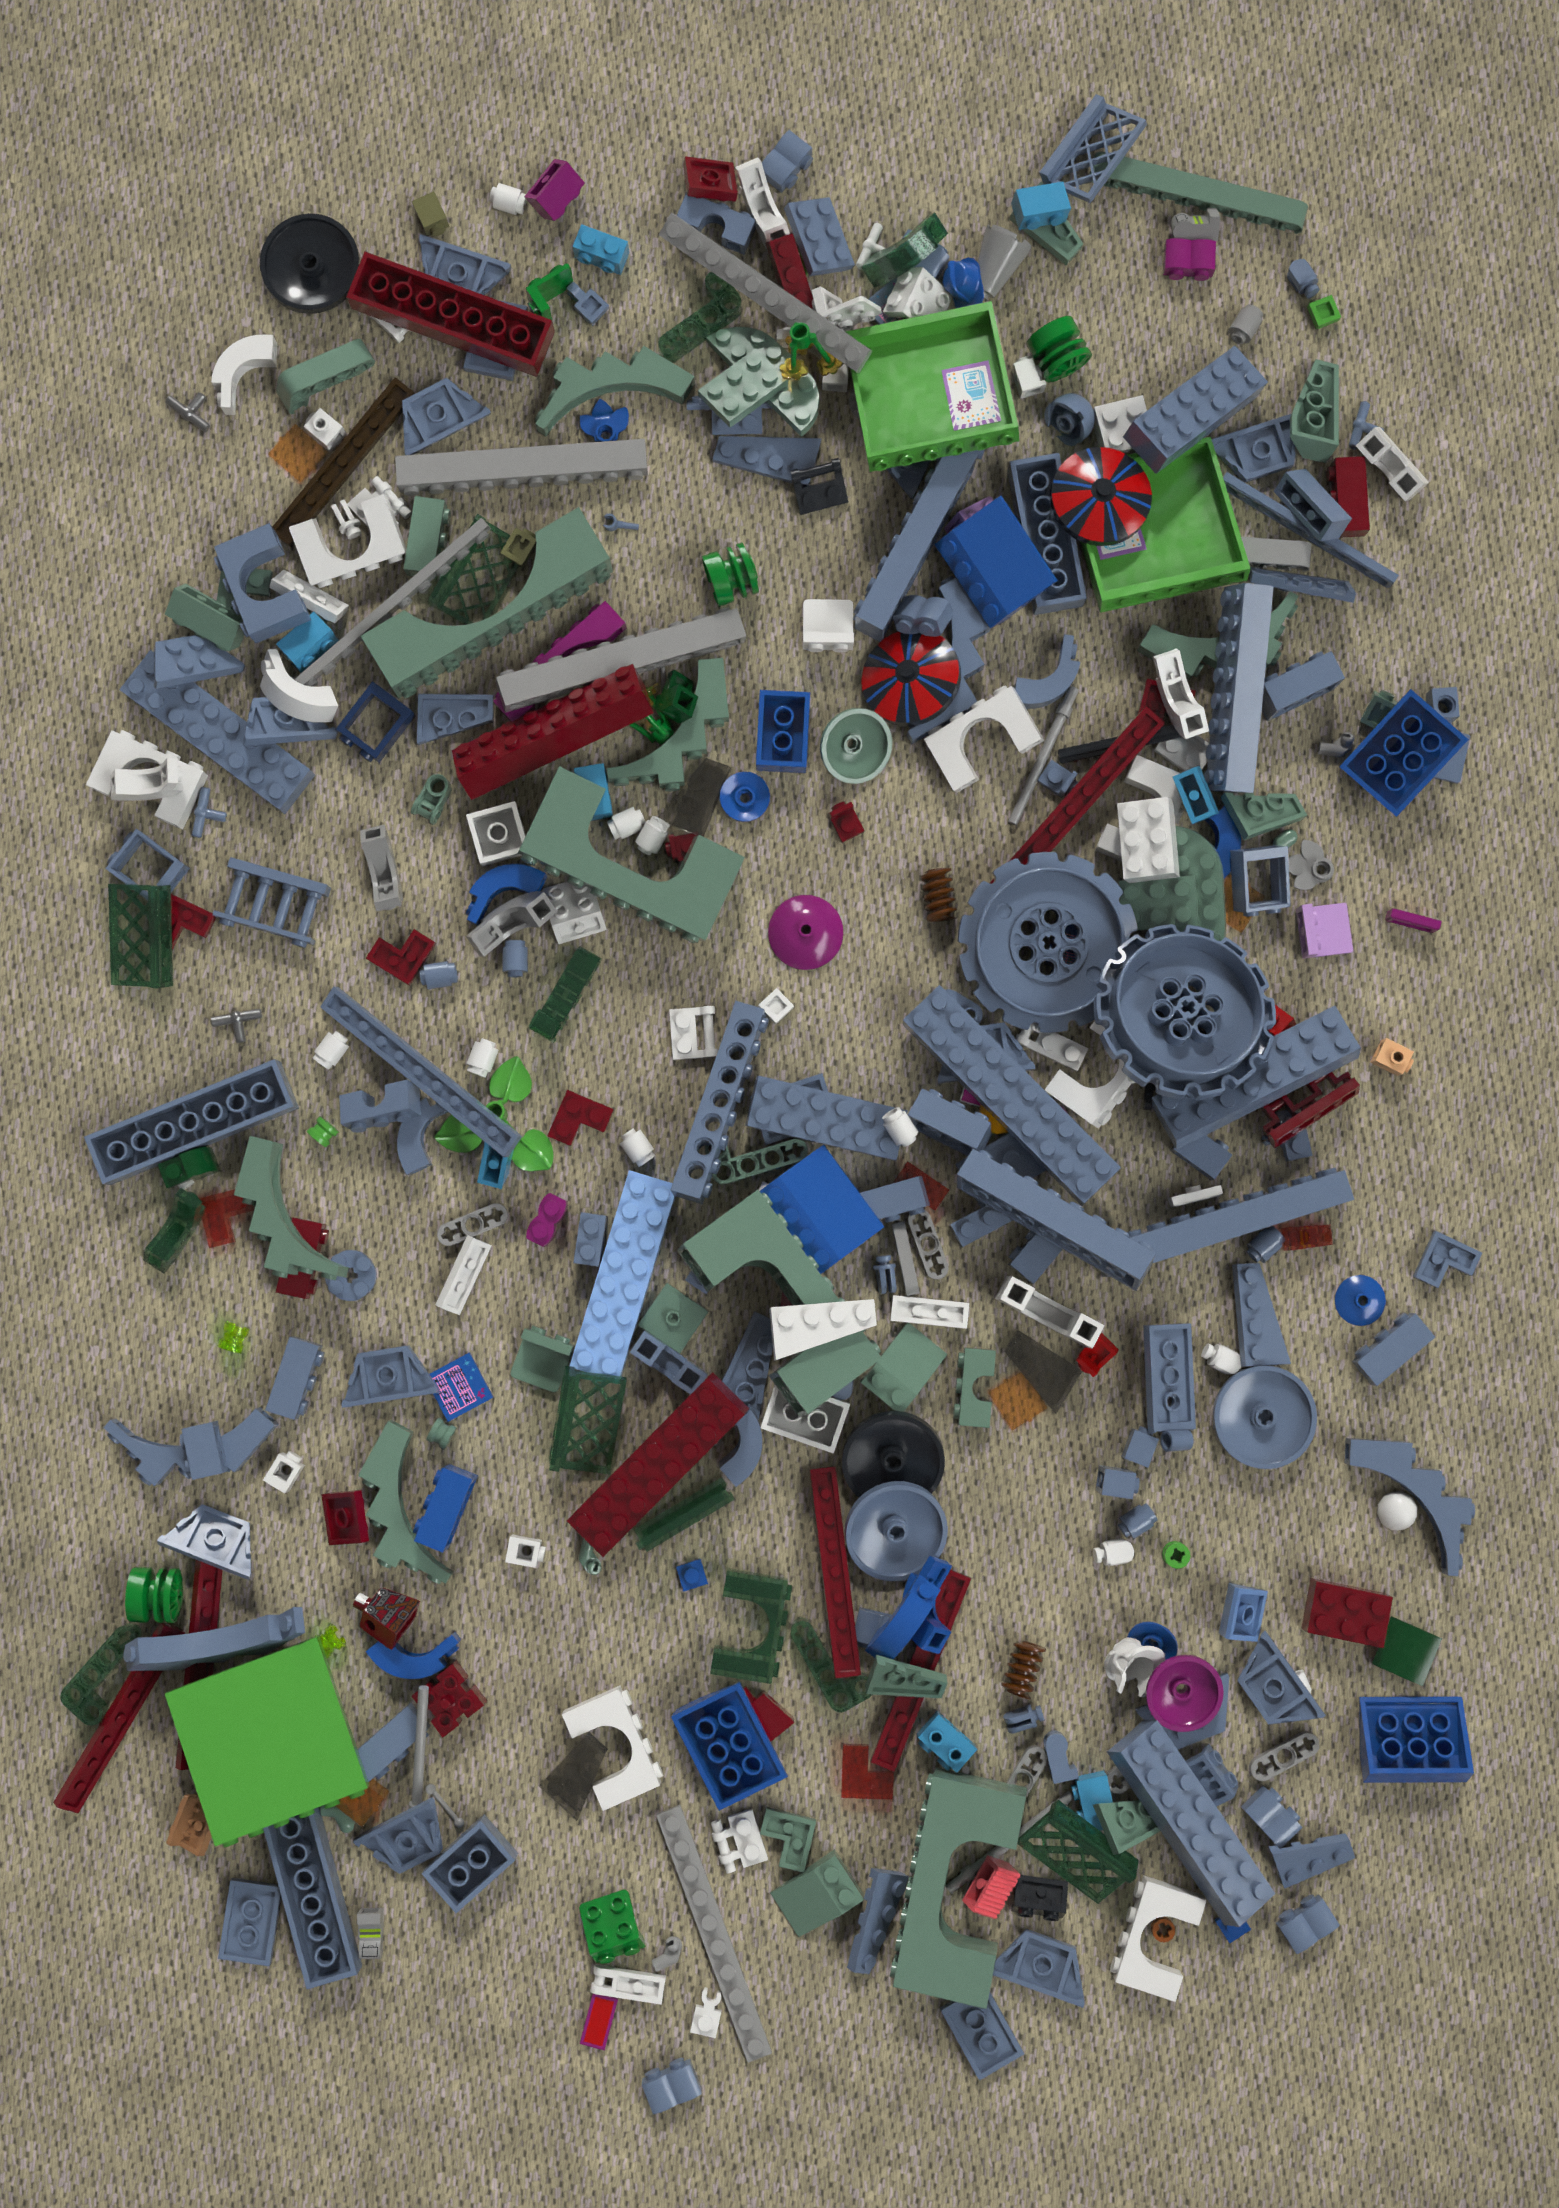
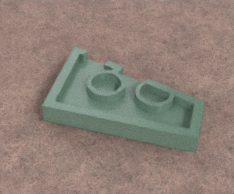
M1012 212L1009 220L1017 226L1014 212ZM1068 220L1057 226L1045 225L1034 230L1022 229L1065 265L1075 257L1083 246V242Z
M1224 793L1220 797L1243 840L1301 821L1307 816L1296 794L1268 793L1266 796H1254V793H1245L1244 795Z
M876 1655L865 1688L866 1694L942 1698L948 1682L946 1674Z
M1140 1800L1093 1804L1113 1855L1120 1854L1160 1832V1829Z

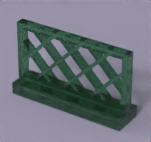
M477 514L470 527L474 525L480 518H482L485 521L486 518ZM487 521L486 523L491 528L490 531L497 535L499 544L485 547L483 541L481 543L482 548L476 549L479 544L474 543L469 548L470 553L460 561L456 559L449 565L451 569L439 579L428 599V605L441 610L465 625L473 623L469 620L467 614L469 610L481 608L483 613L482 620L491 616L519 567L514 563L510 570L509 563L513 562L503 557L504 561L490 564L487 551L501 548L502 551L506 542L502 543L501 538L508 541L511 535ZM484 552L487 565L473 568L471 563L472 555ZM467 564H469V568H470V569L464 571V569L466 568ZM505 565L508 572L506 579L495 581L491 568ZM488 569L492 582L478 586L474 572ZM471 573L475 587L461 590L458 582L460 576ZM502 584L498 591L496 585ZM456 585L458 591L452 592ZM493 586L496 595L494 600L483 603L479 589ZM476 590L480 604L466 607L462 594ZM459 595L462 608L451 610L444 606L448 597ZM490 605L487 612H485L484 606ZM464 612L465 617L461 616L458 613Z
M108 884L111 985L150 988L173 986L171 885ZM117 889L123 890L129 897L123 905L117 900ZM142 890H148V903L145 906L137 898ZM132 902L140 909V912L134 918L126 910ZM121 914L129 921L124 930L118 926V918ZM143 915L149 920V928L146 931L137 923ZM133 927L141 935L135 943L127 936V933ZM122 939L130 947L124 956L118 947ZM144 940L149 944L150 953L147 956L138 948ZM133 953L142 961L136 968L127 960ZM122 965L131 973L126 980H119V968ZM144 966L150 970V981H145L139 974Z
M565 1366L548 1460L549 1471L559 1472L560 1468L610 1474L627 1382L626 1377L575 1371V1367ZM580 1379L591 1380L596 1387L584 1394L579 1388ZM609 1383L620 1384L619 1392L611 1397L603 1389ZM597 1391H600L606 1400L597 1407H594L588 1398ZM585 1401L591 1411L580 1418L574 1410L577 1405ZM610 1404L615 1414L605 1421L599 1411ZM595 1414L602 1424L590 1431L584 1421ZM578 1425H581L587 1434L575 1441L570 1432ZM606 1428L611 1435L610 1439L600 1444L594 1435ZM591 1438L597 1448L586 1455L579 1445ZM575 1448L582 1456L576 1462L565 1461L567 1453ZM602 1452L606 1457L605 1466L594 1465L590 1458Z
M723 1477L635 1528L634 1531L638 1536L635 1544L638 1549L645 1548L646 1552L735 1500Z
M1058 1799L1051 1804L1050 1811L1018 1838L1017 1844L1097 1904L1125 1881L1130 1884L1136 1879L1139 1860L1127 1851L1113 1855L1105 1834ZM1049 1823L1059 1832L1045 1831L1044 1826ZM1030 1838H1040L1043 1845H1033L1028 1840ZM1046 1839H1060L1061 1846H1047ZM1065 1840H1071L1079 1847L1065 1846ZM1049 1853L1062 1854L1063 1861L1053 1860L1049 1857ZM1067 1854L1080 1855L1081 1861H1068ZM1085 1855H1091L1099 1862H1086ZM1069 1868L1082 1869L1083 1876L1073 1875L1069 1872ZM1087 1869L1101 1870L1102 1877L1088 1876ZM1105 1870L1113 1871L1118 1877H1106ZM1089 1884H1103V1889L1097 1893L1089 1887Z

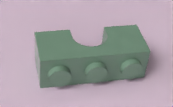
M964 1347L963 1353H958L957 1368H962L961 1378H956L955 1393H959L960 1396L959 1404L954 1403L953 1419H958V1425L990 1428L992 1402L977 1399L973 1394L972 1386L974 1381L981 1376H994L995 1350Z

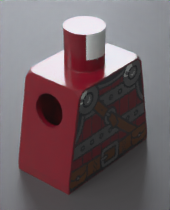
M380 1588L372 1599L359 1593L353 1603V1607L363 1612L360 1621L361 1629L392 1650L415 1620L420 1601L386 1588Z

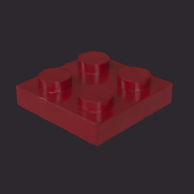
M685 156L683 168L687 196L717 199L723 202H736L738 191L733 162Z
M362 1490L321 1494L329 1545L368 1542V1525Z

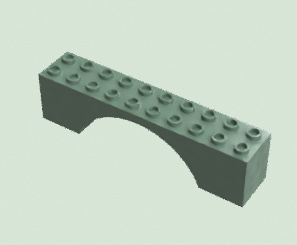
M579 507L535 532L536 555L531 574L515 599L495 615L476 623L447 626L423 621L403 610L361 635V638L398 698L413 696L417 692L416 688L424 683L426 686L433 684L439 679L438 675L441 673L455 671L460 667V662L463 660L477 658L481 655L483 648L489 645L490 647L499 645L503 641L502 637L510 632L512 635L519 633L525 628L524 624L527 622L541 620L546 616V611L549 609L563 607L571 596L575 594L576 596H581L589 590L588 586L595 582L601 584L611 577L610 573L613 572L610 557Z

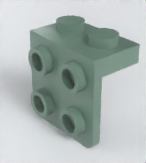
M532 1325L531 1329L525 1328L521 1336L523 1340L510 1374L515 1379L551 1392H557L575 1345L570 1344L571 1339L556 1334L555 1338L545 1335L547 1330Z

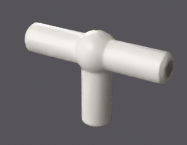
M874 223L867 240L862 245L863 249L856 263L858 269H865L872 253L888 261L891 260L893 251L876 244L883 229L880 223Z

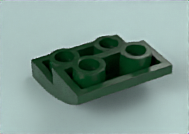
M1391 1616L1387 1627L1384 1648H1378L1372 1664L1423 1686L1443 1638Z

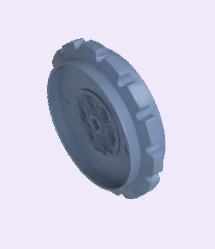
M1056 852L1029 854L1026 865L1021 864L1018 859H1013L992 872L995 879L994 882L989 884L986 881H982L970 896L967 904L972 907L973 912L971 915H963L961 917L958 930V942L965 944L967 948L965 953L959 955L960 966L966 981L975 980L977 982V988L973 991L974 996L989 1012H994L1000 1008L1003 1011L1002 1021L1024 1030H1028L1032 1023H1037L1039 1032L1052 1033L1067 1031L1068 1023L1071 1020H1074L1078 1026H1083L1095 1020L1094 998L1098 993H1103L1101 989L1097 988L1100 974L1109 959L1117 960L1114 955L1124 942L1130 939V934L1137 930V923L1131 905H1122L1119 902V897L1123 894V890L1109 874L1102 873L1099 876H1095L1093 873L1095 865L1074 855H1068L1064 862H1060ZM1048 910H1052L1056 914V921L1051 925L1044 920V914ZM1024 921H1029L1033 925V931L1030 935H1024L1021 931V925ZM1069 924L1074 925L1077 929V934L1073 939H1069L1065 935V928ZM1051 936L1053 947L1045 949V943L1042 940L1044 937L1049 938ZM1023 946H1027L1031 950V956L1026 961L1021 960L1019 957V950ZM1066 950H1071L1075 955L1074 961L1069 965L1063 961V953ZM1043 961H1048L1052 965V970L1048 975H1043L1040 972L1039 967Z
M1173 924L1158 926L1147 931L1145 934L1146 939L1139 935H1134L1124 942L1114 954L1117 960L1109 959L1103 968L1097 982V988L1101 989L1103 993H1098L1094 998L1095 1023L1105 1028L1100 1035V1040L1112 1060L1121 1059L1124 1062L1122 1072L1142 1087H1145L1147 1083H1153L1157 1094L1169 1098L1183 1099L1187 1092H1190L1196 1100L1209 1099L1220 1096L1226 1089L1225 1085L1235 1089L1244 1083L1256 1071L1253 1062L1260 1064L1266 1058L1274 1038L1267 1030L1272 1029L1276 1024L1275 1002L1273 998H1268L1264 994L1269 988V983L1256 963L1247 964L1245 961L1247 952L1230 939L1225 937L1222 941H1217L1214 939V932L1212 930L1193 925H1187L1183 932L1178 931ZM1188 986L1194 987L1197 993L1192 992ZM1163 989L1170 990L1172 995H1167ZM1205 1005L1211 1006L1214 1012L1208 1011ZM1155 1011L1162 1012L1165 1018L1159 1017ZM1197 1027L1203 1028L1206 1034L1200 1033ZM1172 1030L1180 1032L1182 1037L1175 1036Z

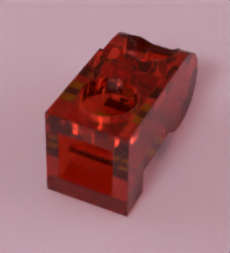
M1331 1224L1281 1228L1282 1235L1285 1238L1283 1243L1284 1251L1333 1245Z

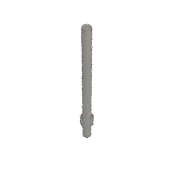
M1073 686L1069 687L1063 702L1059 703L1056 709V718L1008 820L1009 823L1017 826L1065 720L1069 719L1072 713V704L1079 689Z
M425 1685L418 1687L413 1787L409 1809L424 1802L422 1801L429 1695V1687Z
M1069 1790L1020 1827L1018 1842L1074 1800ZM994 1847L971 1866L968 1864L961 1869V1874L946 1884V1888L952 1894L966 1882L970 1884L987 1855L998 1859L1010 1848Z

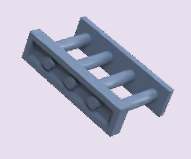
M230 857L227 867L234 871L235 879L225 912L222 913L215 910L213 912V916L220 919L219 923L229 927H234L236 923L292 939L291 944L306 948L307 944L314 946L315 940L307 937L317 901L321 900V896L329 898L331 887L327 884ZM250 875L258 878L259 887L249 920L234 915L245 879H248ZM273 882L282 884L284 891L273 927L258 922L269 886H272ZM300 889L307 891L306 896L308 898L296 934L283 930L293 893Z

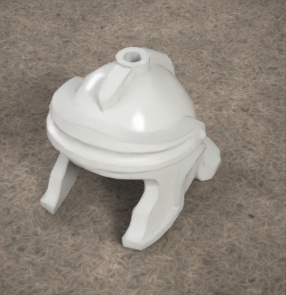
M1124 1638L1115 1644L1113 1650L1108 1653L1104 1661V1668L1108 1678L1115 1681L1117 1692L1122 1693L1126 1681L1137 1678L1138 1696L1145 1697L1148 1679L1155 1668L1165 1661V1653L1154 1646H1142L1141 1642L1137 1639Z

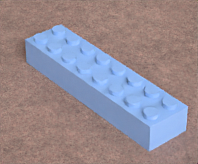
M629 1170L570 1362V1368L616 1382L620 1381L676 1198L670 1190L673 1183Z

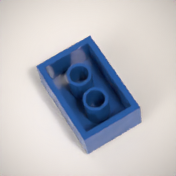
M760 690L756 771L806 773L810 692Z
M451 1464L437 1471L432 1483L436 1486L435 1490L427 1495L423 1505V1509L426 1512L421 1519L417 1520L413 1529V1533L416 1534L415 1542L442 1553L450 1547L478 1475Z

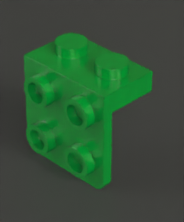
M568 263L555 266L548 275L543 278H535L526 287L527 304L531 313L552 320L550 307L547 302L566 291V288L573 282L572 270Z
M620 1890L580 1905L579 1910L589 1954L596 1963L607 1964L614 1961L617 1956L623 1954L626 1956L634 1955L641 1948L646 1947L643 1935L638 1930L631 1897L627 1890Z

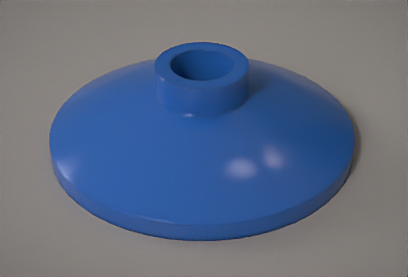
M751 772L735 773L727 778L721 787V806L724 812L734 820L741 822L756 820L765 813L769 806V788L766 782L757 774ZM747 794L750 800L743 803L740 800V796Z
M1355 1275L1347 1278L1339 1285L1335 1295V1305L1339 1315L1346 1322L1356 1326H1365L1375 1322L1382 1315L1386 1304L1385 1293L1381 1285L1373 1278L1365 1275ZM1360 1296L1366 1298L1364 1305H1360L1358 1302Z
M1139 1623L1132 1627L1127 1638L1139 1640L1142 1646H1154L1161 1649L1165 1653V1660L1177 1656L1178 1643L1176 1638L1166 1627L1158 1623Z

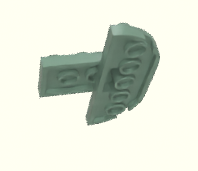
M749 327L720 329L706 337L710 347L730 367L700 388L698 395L730 428L767 402L801 437L810 430L818 416L819 392L816 382L810 373L797 361L796 372H791V355L774 338L763 331Z
M1175 826L1180 877L1128 883L1125 880L1119 881V886L1123 890V894L1120 896V904L1131 905L1137 923V930H1149L1150 928L1173 924L1178 931L1183 932L1187 925H1193L1212 930L1214 932V939L1222 941L1226 937V909L1223 866L1215 847L1200 833L1189 828Z

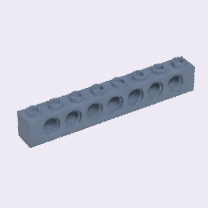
M739 1001L734 1003L670 1189L673 1196L703 1205L704 1199L709 1198L713 1187V1184L710 1183L713 1174H717L719 1171L721 1160L718 1158L721 1150L725 1151L729 1136L726 1135L729 1126L733 1127L736 1121L737 1112L734 1111L737 1102L741 1103L743 1100L745 1089L742 1087L745 1079L749 1080L752 1074L753 1065H751L753 1056H757L759 1053L761 1042L758 1040L761 1032L765 1033L768 1026L769 1018H766L767 1016L763 1008ZM749 1028L752 1030L749 1036L742 1037L739 1035L742 1029ZM740 1051L744 1053L740 1060L731 1059L735 1052ZM727 1075L736 1076L733 1083L726 1084L723 1082ZM720 1098H725L728 1100V1103L724 1107L715 1106L716 1101ZM711 1122L720 1123L717 1130H707ZM709 1145L712 1147L709 1154H699L702 1146ZM696 1169L704 1171L699 1179L691 1178V1173Z

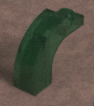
M931 213L900 241L888 248L875 252L861 268L874 288L886 284L909 271L939 247L938 243L948 232L936 213Z
M182 1188L178 1190L174 1196L169 1217L157 1235L145 1248L143 1260L162 1273H165L177 1259L202 1219L206 1207L202 1205V1201L199 1200L197 1195L187 1192Z

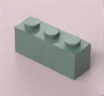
M415 496L403 568L406 575H416L440 554L441 548H446L447 533H444L445 524L450 523L451 510L447 509L445 500Z
M188 584L174 588L165 615L172 618L175 624L186 626L193 630L196 636L214 642L215 646L221 650L231 651L240 646L245 636L240 626V623L243 622L241 615H237L232 609Z

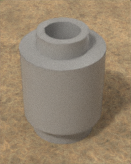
M1250 304L1242 308L1228 330L1231 339L1238 344L1249 343L1262 323L1263 312L1258 307Z

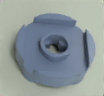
M346 1250L331 1258L333 1262L353 1268L354 1273L358 1274V1278L353 1279L352 1283L348 1282V1278L337 1276L336 1281L325 1278L330 1293L341 1300L356 1301L371 1292L376 1284L377 1270L372 1260L366 1254L357 1250Z

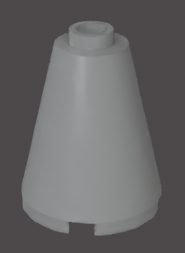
M987 225L978 258L984 289L983 300L986 301L988 298H994L1032 248L1025 239L1020 243L1016 238L1017 234L997 225H992V227Z

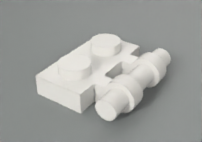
M378 476L371 481V484L376 488L373 494L364 488L347 503L348 507L368 528L369 526L360 502L382 494H387L395 516L400 513L404 519H407L412 514L407 507V503L402 498H398L392 492V487L387 482H383Z
M752 1808L728 1816L730 1827L723 1829L720 1819L711 1822L713 1829L711 1835L713 1841L717 1842L720 1851L718 1857L720 1863L724 1864L727 1874L736 1871L734 1864L736 1859L741 1858L743 1868L768 1860ZM730 1836H734L737 1849L730 1851L726 1839Z

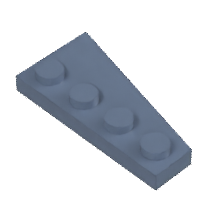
M754 1311L723 1376L722 1382L746 1405L750 1404L759 1419L773 1342L770 1318Z

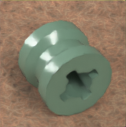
M438 1418L426 1440L438 1443L439 1447L445 1450L457 1427L454 1425L448 1426L444 1423L443 1419Z

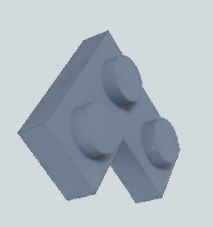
M1433 1231L1413 1277L1430 1286L1439 1288L1448 1266L1472 1276L1482 1252L1440 1232Z

